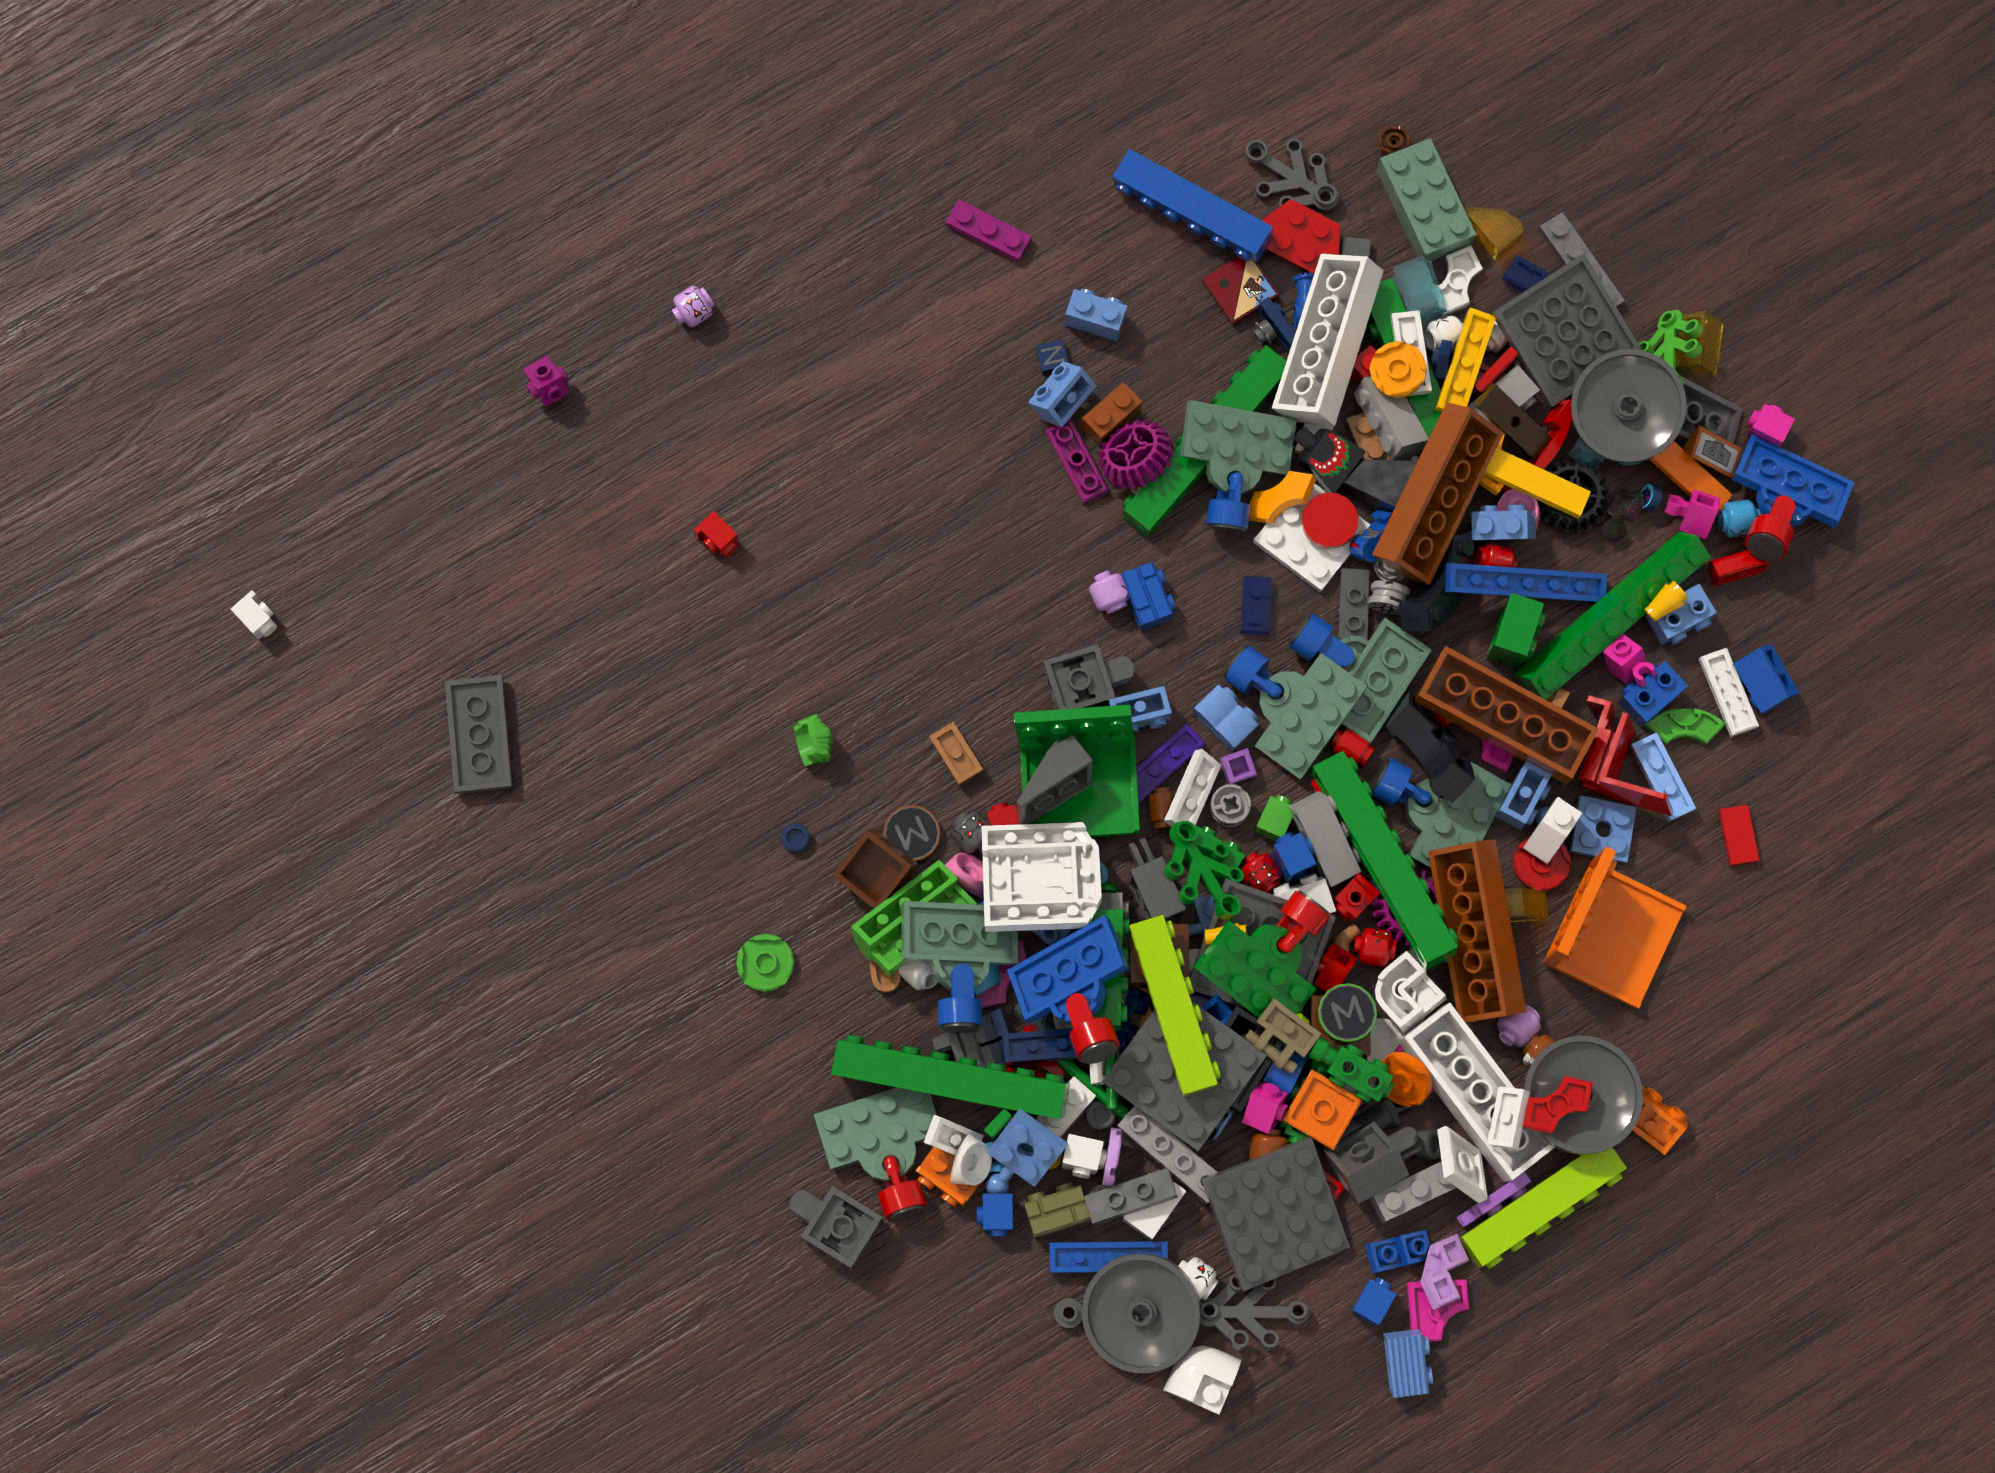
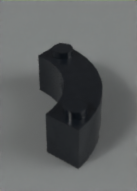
M1472 531L1455 532L1430 585L1424 583L1423 587H1418L1408 599L1399 603L1402 631L1432 630L1443 624L1456 610L1464 593L1445 592L1446 564H1472V554L1474 552Z
M1408 692L1388 716L1386 728H1388L1389 733L1394 738L1401 739L1418 758L1427 773L1433 793L1439 798H1446L1453 803L1475 780L1471 762L1468 758L1465 757L1463 759L1458 750L1461 744L1449 729H1441L1438 722L1434 719L1437 715L1415 703L1416 696Z

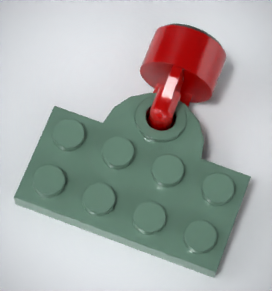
M897 1087L814 1114L831 1172L860 1163L864 1172L873 1180L885 1182L887 1188L878 1193L885 1220L898 1222L917 1216L925 1211L927 1203L920 1181H908L906 1175L915 1165L917 1157L915 1144L924 1142L933 1116H937L930 1094Z

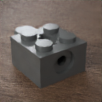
M1097 644L1044 660L1043 671L1055 708L1060 710L1108 706L1109 699L1116 698L1113 688L1127 684L1132 680L1134 665L1125 656L1103 661Z
M1145 838L1138 840L1140 849L1147 862L1145 864L1135 843L1128 844L1129 852L1136 865V868L1130 870L1128 882L1145 920L1164 915L1166 922L1171 920L1173 923L1183 919L1186 904L1182 903L1178 897V893L1182 888L1177 889L1174 880L1167 878L1164 874V868L1169 862L1165 863L1162 856L1154 859Z
M1372 1122L1340 1140L1334 1151L1326 1148L1324 1152L1335 1177L1359 1204L1409 1176L1403 1160L1421 1151L1422 1144L1416 1130L1412 1127H1404L1387 1137L1379 1126Z
M834 1186L830 1188L824 1200L808 1190L797 1191L790 1200V1209L793 1215L808 1224L801 1238L851 1270L855 1267L883 1221L882 1216Z

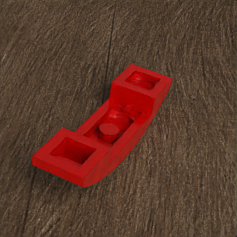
M1571 399L1563 400L1556 404L1542 422L1550 430L1547 434L1552 438L1536 459L1529 458L1528 463L1544 470L1555 457L1567 436L1572 421ZM1504 485L1500 491H1508L1513 488Z

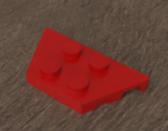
M1292 199L1262 219L1263 222L1273 226L1274 232L1265 250L1311 274H1315L1321 254L1339 255L1340 224Z

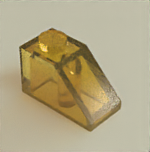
M1469 206L1465 208V212L1476 233L1475 238L1494 260L1521 240L1524 233L1522 223L1517 217L1511 216L1507 211Z
M1522 887L1504 888L1510 922L1548 920L1546 891Z

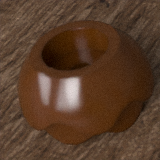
M1391 125L1386 127L1377 136L1378 150L1382 155L1386 156L1411 146L1410 134L1400 126Z

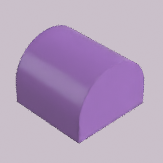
M1248 748L1220 757L1221 768L1228 784L1257 775Z

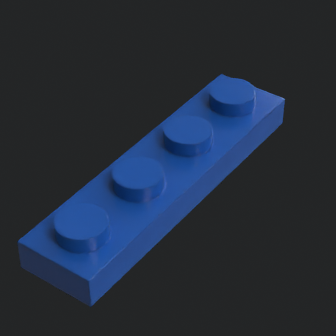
M1168 1241L1049 1243L1050 1273H1097L1113 1259L1130 1253H1152L1168 1259Z

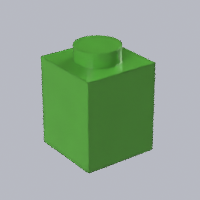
M1277 795L1276 798L1270 796L1254 832L1274 841L1285 835L1292 819L1288 806L1292 805L1293 802L1280 795Z

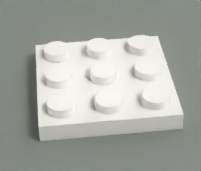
M1314 484L1307 503L1315 496L1326 493V491L1317 484ZM1307 503L1305 505H1294L1284 510L1273 524L1267 523L1255 537L1253 543L1321 593L1351 555V540L1342 547L1323 549L1312 544L1305 536L1302 526V513ZM1359 516L1358 527L1353 538L1363 534L1370 526L1368 522Z

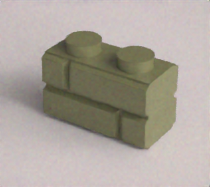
M1070 1182L1056 1187L1057 1193L1046 1196L1045 1191H1041L1028 1196L1029 1201L1024 1203V1208L1034 1239L1091 1220L1080 1185L1074 1187L1073 1183Z

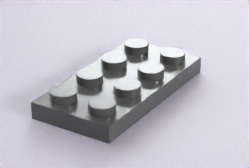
M494 675L445 681L454 793L464 794L513 788L503 676Z

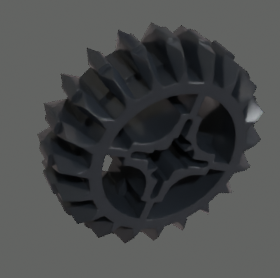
M1564 459L1561 462V467L1554 462L1551 465V470L1544 469L1558 477L1569 478V482L1580 486L1579 481H1581L1591 491L1585 505H1591L1592 508L1578 519L1537 500L1539 506H1542L1539 508L1540 516L1546 515L1543 523L1549 524L1550 521L1555 523L1553 531H1557L1559 526L1563 527L1564 534H1568L1571 527L1575 534L1581 532V526L1584 530L1589 531L1592 527L1591 523L1597 525L1601 520L1599 516L1606 514L1607 510L1604 506H1607L1610 500L1604 496L1609 493V488L1601 487L1606 480L1605 478H1596L1599 473L1598 469H1594L1592 472L1588 470L1589 462L1585 463L1583 467H1579V460L1575 459L1572 466H1570L1568 460Z

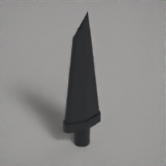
M1387 1098L1351 1120L1340 1140L1372 1122H1375L1382 1131L1392 1127L1395 1128L1402 1124L1399 1116L1410 1111L1411 1108L1399 1104L1394 1105Z

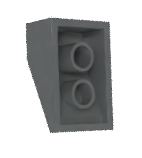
M1682 377L1687 408L1683 426L1674 441L1680 447H1684L1697 426L1700 425L1734 444L1743 408Z
M1073 735L1066 739L1061 738L1055 741L1042 759L1017 801L1018 825L1033 823L1092 785V759Z

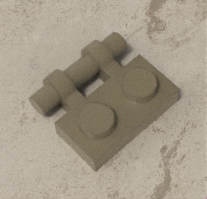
M1274 998L1256 1021L1258 1025L1265 1029L1263 1033L1259 1036L1250 1029L1244 1039L1254 1045L1253 1048L1259 1052L1262 1051L1273 1060V1065L1278 1069L1283 1068L1292 1074L1298 1065L1289 1057L1295 1052L1304 1058L1321 1033ZM1272 1036L1286 1045L1282 1052L1268 1043Z

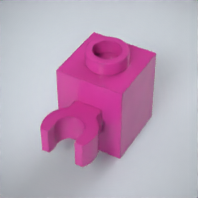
M1693 489L1689 502L1684 501L1677 495L1670 494L1665 512L1673 516H1682L1680 531L1707 539L1717 515L1721 498Z
M1624 634L1602 651L1608 671L1626 685L1635 680L1638 685L1644 687L1646 685L1642 676L1644 673H1649L1653 677L1657 675L1654 666L1646 661L1643 648Z

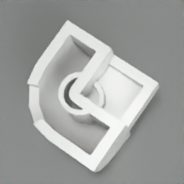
M1407 951L1387 966L1377 977L1378 981L1375 988L1376 1001L1403 1032L1411 1031L1423 1022L1427 1015L1447 1000L1446 995L1427 976L1424 968Z
M1205 1345L1193 1346L1174 1364L1163 1391L1219 1415L1237 1375L1241 1359L1214 1347Z

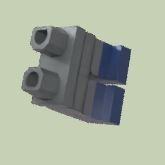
M1001 1008L982 1016V1027L977 1031L967 1033L945 1032L932 1039L934 1051L942 1053L951 1051L955 1061H960V1057L977 1059V1065L988 1067L989 1062L1004 1064L1001 1037L1002 1034L1009 1032ZM1018 1064L1006 1065V1068L1017 1066Z

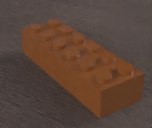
M1447 402L1372 555L1404 577L1430 585L1504 432L1473 409Z
M1447 646L1440 652L1414 700L1415 703L1522 761H1528L1551 773L1552 777L1565 784L1573 779L1599 728Z
M1496 840L1474 841L1428 851L1437 903L1445 916L1442 920L1447 929L1452 928L1459 939L1456 955L1448 959L1458 1014L1466 1023L1526 1013Z

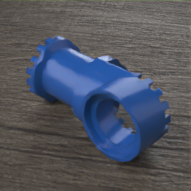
M1300 273V275L1293 277V282L1297 285L1298 297L1295 299L1294 326L1296 328L1303 312L1314 273H1308V275L1304 273V276Z

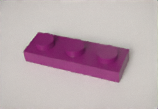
M958 199L946 220L947 227L1018 263L1032 240L1031 235Z

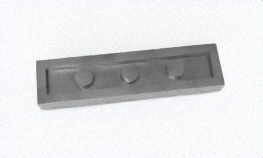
M1563 212L1539 226L1538 231L1563 266L1579 255L1585 254L1615 306L1618 308L1623 305L1625 300Z

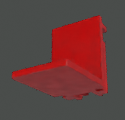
M1588 695L1586 699L1588 708L1602 714L1597 725L1599 730L1590 745L1579 776V780L1583 781L1582 787L1588 789L1589 792L1599 795L1600 793L1605 794V797L1608 799L1672 816L1673 808L1667 794L1618 780L1635 734L1629 714L1623 712L1616 733H1612L1611 722L1615 713L1613 703Z

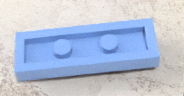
M1657 732L1629 746L1651 789L1668 795L1673 808L1672 816L1665 815L1668 822L1696 809Z

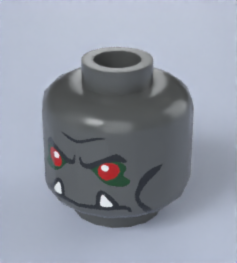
M965 811L951 825L954 829L952 831V838L967 853L971 854L977 850L982 853V826H990V823L977 811L971 813Z

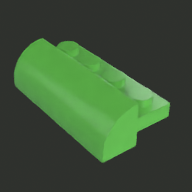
M940 860L851 926L852 936L863 955L869 962L874 960L888 976L909 962L902 961L901 903L904 901L977 904L958 885V878Z

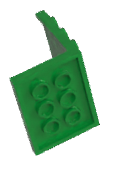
M1130 705L1014 713V724L1021 752L1022 792L1051 745L1061 738L1066 739L1073 735L1092 759V785L1031 824L1083 822L1091 838L1140 834L1135 736Z

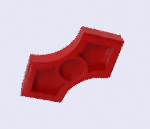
M1563 1076L1559 1087L1551 1095L1543 1098H1529L1523 1128L1552 1134L1557 1122L1563 1116L1573 1112L1586 1113L1589 1107L1593 1082Z

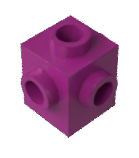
M547 355L523 369L529 383L526 385L527 390L534 400L539 398L545 407L569 394L565 384L568 381L565 371L561 366L556 368Z

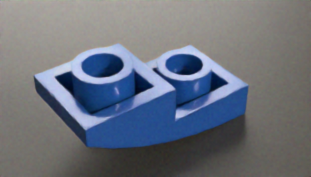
M1426 1230L1365 1245L1372 1274L1426 1261L1430 1247Z

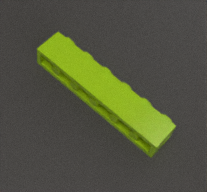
M1160 915L1129 925L1182 1096L1186 1097L1217 1087L1216 1079L1221 1078L1217 1062H1211L1207 1052L1212 1050L1208 1034H1202L1198 1024L1203 1022L1198 1004L1193 1006L1189 996L1194 991L1189 976L1184 978L1180 968L1185 963L1180 948L1175 950L1171 940L1176 937L1171 920L1166 922L1164 915Z
M1613 1147L1597 1154L1581 1155L1459 1239L1478 1268L1486 1265L1490 1269L1503 1260L1500 1254L1509 1248L1512 1252H1515L1527 1244L1524 1239L1533 1232L1538 1236L1551 1227L1549 1224L1550 1220L1556 1216L1562 1220L1574 1212L1575 1209L1572 1205L1581 1199L1584 1203H1587L1599 1195L1596 1190L1605 1183L1610 1187L1621 1180L1623 1177L1620 1173L1627 1169V1167Z

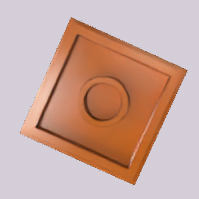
M1311 1069L1282 1121L1334 1151L1363 1099Z

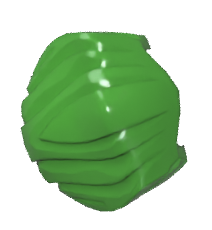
M817 714L799 720L798 724L794 726V735L804 766L812 765V763L817 764L818 762H829L833 745V736L830 729L821 721Z

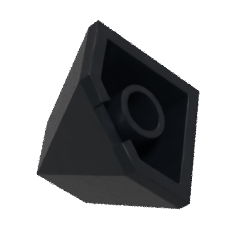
M1360 460L1343 483L1351 497L1375 512L1377 509L1393 512L1418 461Z

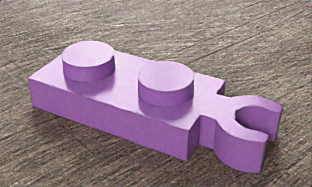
M1525 1172L1521 1173L1514 1180L1509 1181L1487 1196V1200L1475 1204L1456 1217L1457 1220L1464 1227L1484 1213H1487L1489 1217L1503 1208L1500 1202L1509 1196L1514 1201L1526 1193L1527 1189L1525 1186L1531 1180Z

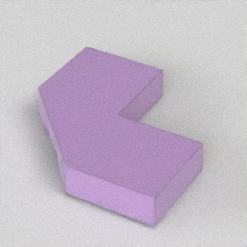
M1458 1234L1436 1242L1429 1247L1420 1283L1433 1310L1461 1298L1448 1270L1470 1261Z

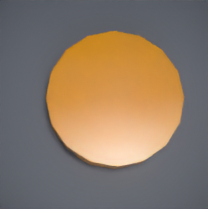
M1395 341L1385 344L1374 354L1370 364L1371 379L1378 391L1386 396L1395 398L1410 396L1419 390L1425 381L1427 372L1425 359L1417 347L1402 341Z

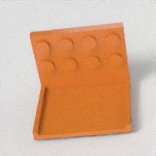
M1605 846L1589 863L1542 964L1638 1010L1682 913L1686 909V905L1614 871L1617 861L1613 860L1616 851Z

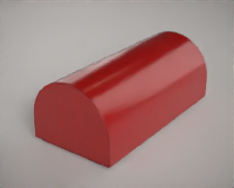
M1748 550L1709 561L1708 571L1713 586H1719L1766 572L1771 561L1758 559Z

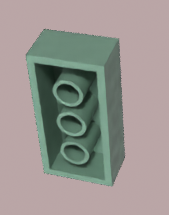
M1431 138L1380 158L1376 171L1421 266L1444 258L1446 255L1467 246H1472L1476 233Z

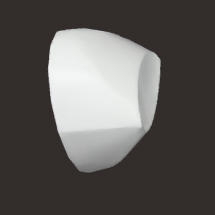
M970 1134L965 1137L956 1154L951 1170V1184L975 1186L980 1184L990 1172L992 1156L987 1153L989 1147Z

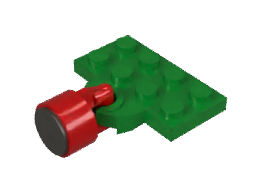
M1300 890L1298 892L1295 891L1280 910L1284 916L1277 925L1265 924L1257 928L1249 936L1235 924L1228 921L1193 967L1258 1018L1274 998L1297 1015L1316 990L1314 986L1296 973L1302 958L1300 940L1307 932L1316 937L1330 919V913Z

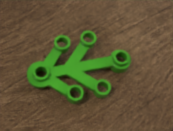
M1679 310L1667 311L1660 317L1658 330L1649 341L1639 343L1640 350L1653 354L1654 349L1664 339V342L1655 351L1654 355L1662 359L1664 358V361L1675 370L1676 350L1685 353L1689 358H1695L1702 352V345L1693 338L1698 337L1702 333L1703 327L1696 319L1688 322L1684 321V316ZM1683 332L1691 339L1685 341L1677 338L1676 335ZM1677 373V375L1679 376V378H1680L1682 384H1684V380H1683L1682 377Z

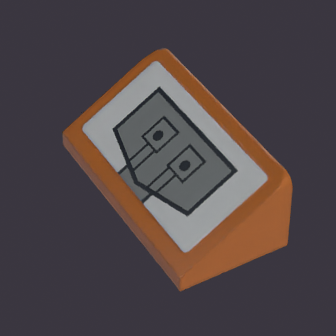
M1700 425L1697 426L1683 447L1692 458L1730 478L1735 473L1742 450L1741 447Z

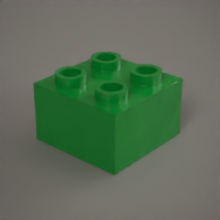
M1511 593L1502 607L1486 659L1515 669H1519L1523 662L1527 663L1530 656H1533L1538 641L1533 639V637L1537 636L1545 620L1546 614L1542 613L1544 603Z

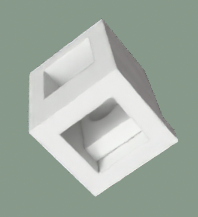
M252 590L231 608L232 612L258 640L263 636H269L277 628V625L270 618L274 613L261 602Z

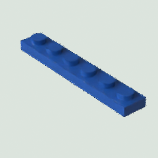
M1458 563L1446 564L1445 592L1509 596L1511 593L1526 598L1598 602L1606 595L1607 574Z

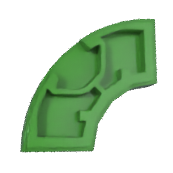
M1671 709L1656 715L1644 727L1652 734L1657 732L1664 746L1672 740L1679 738L1695 739L1701 744L1706 745L1726 723L1715 715L1700 709Z

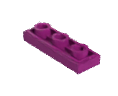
M1071 418L1063 427L1054 425L1046 429L1045 433L1083 505L1107 494L1108 488ZM1078 457L1082 461L1080 463H1075L1072 461V459Z

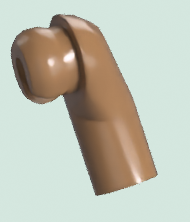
M1352 924L1335 936L1332 943L1349 953L1350 943L1356 939V936H1361V932L1356 925Z

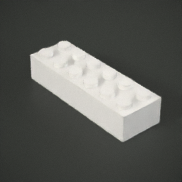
M1320 255L1272 409L1281 416L1296 419V422L1335 426L1383 275V270L1370 258L1350 255Z
M1451 1003L1442 1006L1398 1040V1043L1407 1054L1415 1056L1428 1069L1433 1082L1432 1088L1503 1182L1514 1180L1555 1148L1546 1142L1536 1131L1525 1128L1522 1129L1518 1150L1493 1147L1487 1144L1499 1086L1514 1088V1086Z

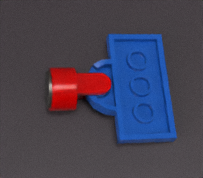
M1752 434L1732 478L1733 481L1757 491L1756 501L1759 510L1763 514L1753 520L1747 534L1745 545L1748 551L1756 558L1764 561L1783 559L1794 537L1792 527L1804 523L1809 516L1835 528L1840 521L1855 482Z
M1104 915L1007 971L1024 1019L1027 1022L1032 1023L1052 1011L1055 1016L1073 1025L1069 1037L1077 1059L1080 1062L1086 1064L1102 1062L1117 1052L1120 1043L1112 1021L1108 1018H1097V1014L1104 1004L1106 995L1104 982L1129 969L1111 919Z

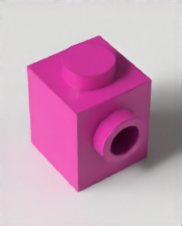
M1764 404L1759 412L1754 410L1746 424L1751 427L1747 436L1751 437L1753 434L1780 447L1795 419L1784 414V411L1778 406Z
M1260 1082L1251 1093L1242 1123L1269 1134L1278 1121L1283 1120L1287 1112L1288 1105L1284 1104L1287 1093L1280 1090L1274 1084Z

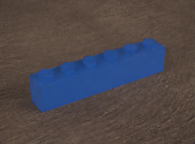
M1131 149L1128 150L1112 176L1116 190L1128 197L1131 194L1140 199L1139 202L1145 207L1152 210L1156 207L1163 211V215L1167 219L1176 223L1179 220L1187 224V228L1194 234L1201 235L1203 233L1211 237L1212 243L1223 249L1226 246L1235 251L1234 254L1244 261L1248 262L1251 259L1257 263L1274 235L1273 226Z

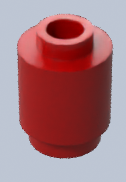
M1348 728L1344 732L1339 730L1331 742V745L1335 747L1332 751L1334 754L1344 751L1347 758L1352 757L1355 763L1361 767H1364L1375 749L1369 745L1370 742Z

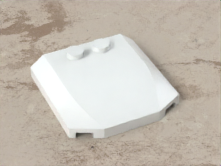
M1083 822L982 826L985 932L1081 929L1092 922L1102 902L1099 846L1094 839H1091Z

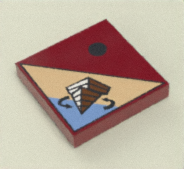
M1237 257L1202 279L1203 285L1232 326L1258 310L1259 303L1267 297L1271 301L1279 297V293L1258 263L1251 259L1247 262Z

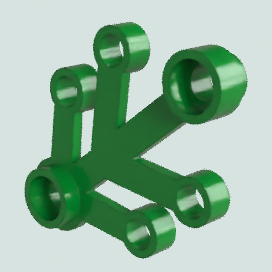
M1189 821L1176 822L1169 831L1170 839L1175 846L1171 861L1164 868V874L1171 880L1178 879L1184 872L1182 861L1185 852H1187L1191 859L1186 884L1178 893L1179 900L1186 905H1190L1197 899V887L1201 876L1216 902V915L1222 920L1234 919L1241 911V903L1234 895H1225L1213 874H1218L1224 877V879L1227 878L1239 883L1243 880L1244 874L1240 868L1220 863L1229 855L1228 846L1222 842L1216 843L1198 835L1196 826ZM1198 848L1208 851L1211 858L1203 856ZM1216 849L1220 850L1223 855H1220ZM1171 867L1175 868L1177 873L1173 872ZM1231 874H1234L1237 879L1232 878ZM1185 892L1190 893L1192 897H1188Z

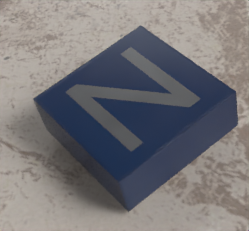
M1063 339L1036 345L1042 374L1053 372L1062 361L1069 363Z

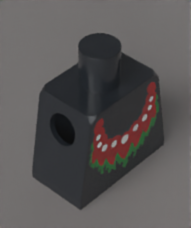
M1304 427L1294 438L1304 448L1297 457L1298 463L1307 474L1314 475L1317 479L1315 483L1327 493H1335L1366 453L1364 449L1329 429L1320 428L1314 435Z

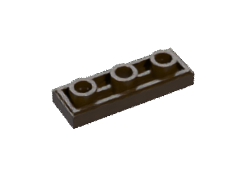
M1491 383L1474 405L1530 459L1535 460L1552 438L1496 384Z

